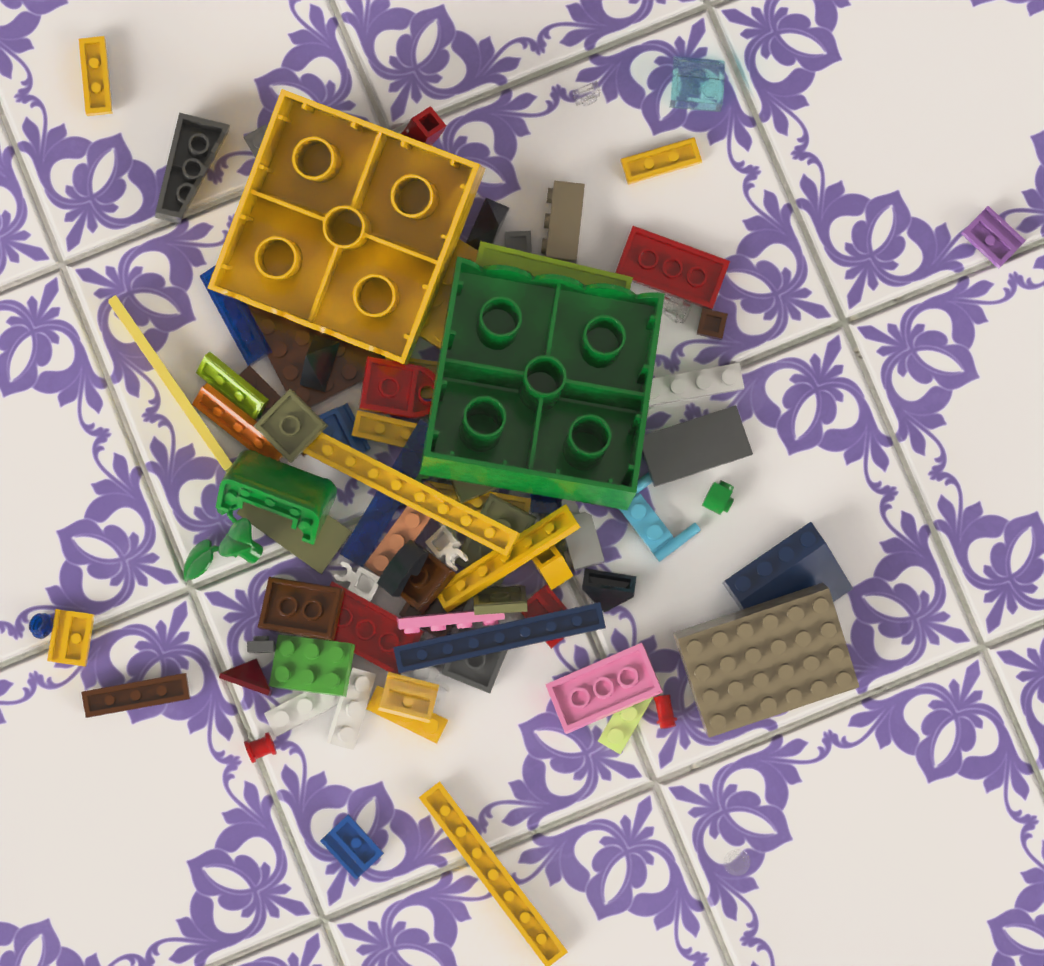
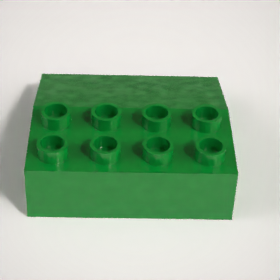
M457 257L437 365L420 474L628 510L637 492L665 293L648 292L635 294L625 287L614 284L594 283L584 285L580 281L568 276L558 274L533 276L517 267L507 265H487L482 267L469 259Z

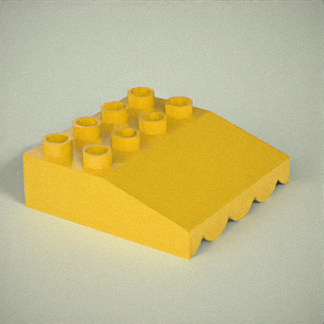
M281 89L208 289L285 317L355 346L381 354L402 364H408L451 262L486 168L473 161Z

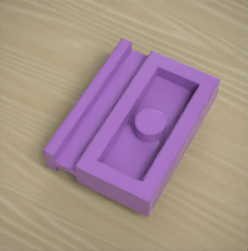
M989 206L961 233L998 269L1026 241Z

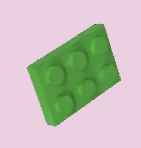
M278 634L269 686L272 688L346 697L355 645L352 643Z

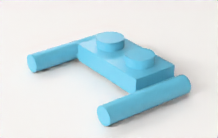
M648 472L638 480L637 492L628 510H619L655 558L661 562L700 532L701 529L694 522L675 538L673 537L668 528L639 493L652 483Z

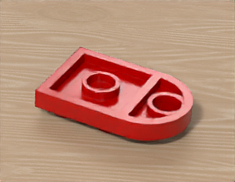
M368 356L359 409L407 418L424 417L430 413L431 401H425L421 397V389L430 387L433 390L436 375L428 368L420 365L402 364L397 361Z

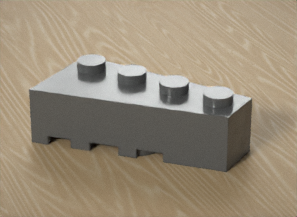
M179 112L155 218L181 224L229 133V124Z

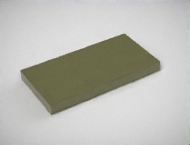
M246 502L242 509H239L237 512L240 517L247 518L254 527L321 575L352 534V531L328 515L315 544L312 545L301 541L303 532L298 527L296 530L291 528L293 521L291 519Z

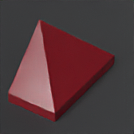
M257 658L221 672L219 678L271 697L272 690Z

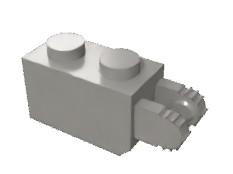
M562 499L561 507L566 504L581 527L561 540L565 541L568 550L563 552L568 567L572 566L573 571H578L604 563L605 560L592 515L586 512L580 513L576 501Z

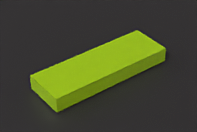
M208 352L205 354L196 374L254 420L260 418L269 399L213 353Z

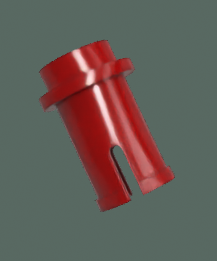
M670 694L654 697L659 719L657 724H660V729L676 726L675 721H677V717H674Z

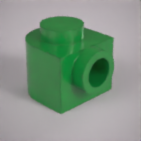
M720 480L719 484L713 482L701 506L719 515L723 511L728 513L734 501L730 497L734 486Z

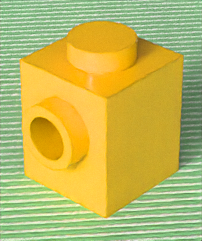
M555 545L532 558L537 570L551 590L573 577L571 570Z

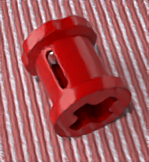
M269 732L257 740L251 742L248 740L244 741L252 764L260 757L268 754H277Z

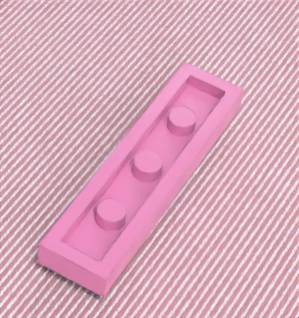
M474 610L405 616L397 617V625L399 630L404 629L405 634L418 633L421 627H430L431 631L446 630V625L457 624V628L473 627L472 622L482 621L483 626L497 625L499 620L505 619V614L474 615Z

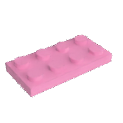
M639 643L545 684L566 734L663 693L643 643Z

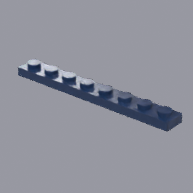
M598 602L393 647L400 674L606 629L601 603Z

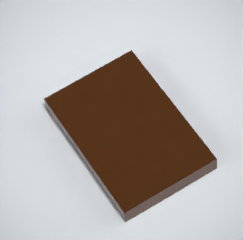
M269 577L258 628L334 641L345 590L338 587Z

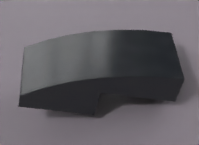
M409 540L391 559L377 584L391 596L400 598L410 576L419 575L429 552L414 540Z

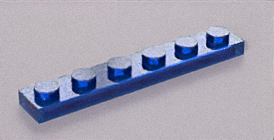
M422 419L418 422L391 467L415 480L420 473L428 425ZM377 491L340 555L358 566L364 567V564L400 507L401 502Z

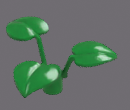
M237 504L232 505L228 512L217 509V512L221 515L227 513L233 525L219 546H212V542L206 539L199 542L190 551L184 565V580L186 582L198 578L207 571L212 563L213 553L219 551V554L223 557L233 556L236 558L240 556L250 564L255 563L261 557L263 547L252 540L251 522L247 518L236 520L233 516V510L238 509Z

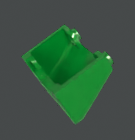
M244 450L225 473L219 486L215 508L228 512L234 504H237V508L242 509L245 502L293 520L291 528L296 530L298 527L303 532L301 541L314 545L335 501L337 488L328 478L314 475L259 454L254 450Z

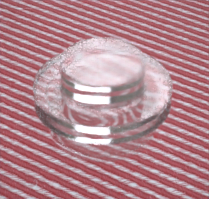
M733 849L725 855L724 867L731 875H743L750 867V858L745 851Z

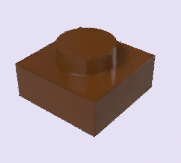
M702 308L696 335L722 340L728 314Z

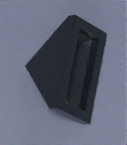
M485 198L466 244L476 250L479 249L480 241L494 244L510 208Z
M317 335L314 336L305 356L300 380L301 386L321 392L326 391L340 342Z
M585 568L582 590L595 603L600 602L602 611L605 613L634 597L637 576Z

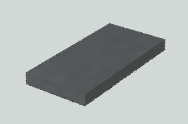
M736 405L645 434L642 454L654 487L753 455Z

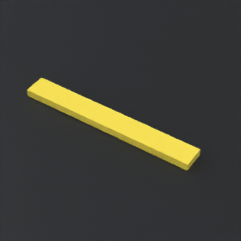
M116 295L108 300V303L221 467L227 472L233 463Z

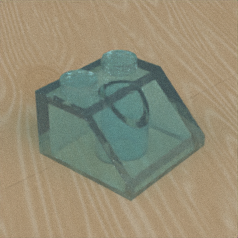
M674 56L669 108L720 112L723 105L725 61Z

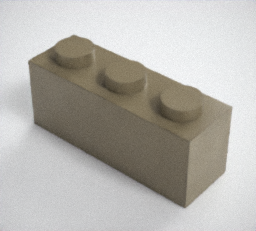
M554 180L553 188H548L546 203H551V213H545L544 228L549 229L548 239H542L541 254H546V257L577 263L585 184Z

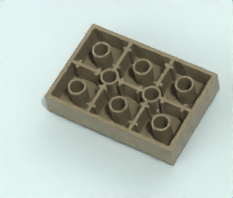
M824 583L673 633L704 731L709 738L859 688L829 588Z

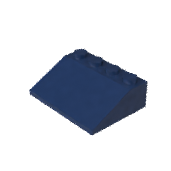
M812 522L803 526L722 583L740 610L820 583H824L829 588L833 602L853 589L828 545Z

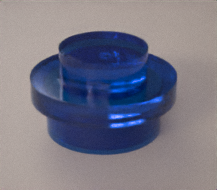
M38 613L30 620L29 630L34 637L43 639L52 632L53 618L51 615Z

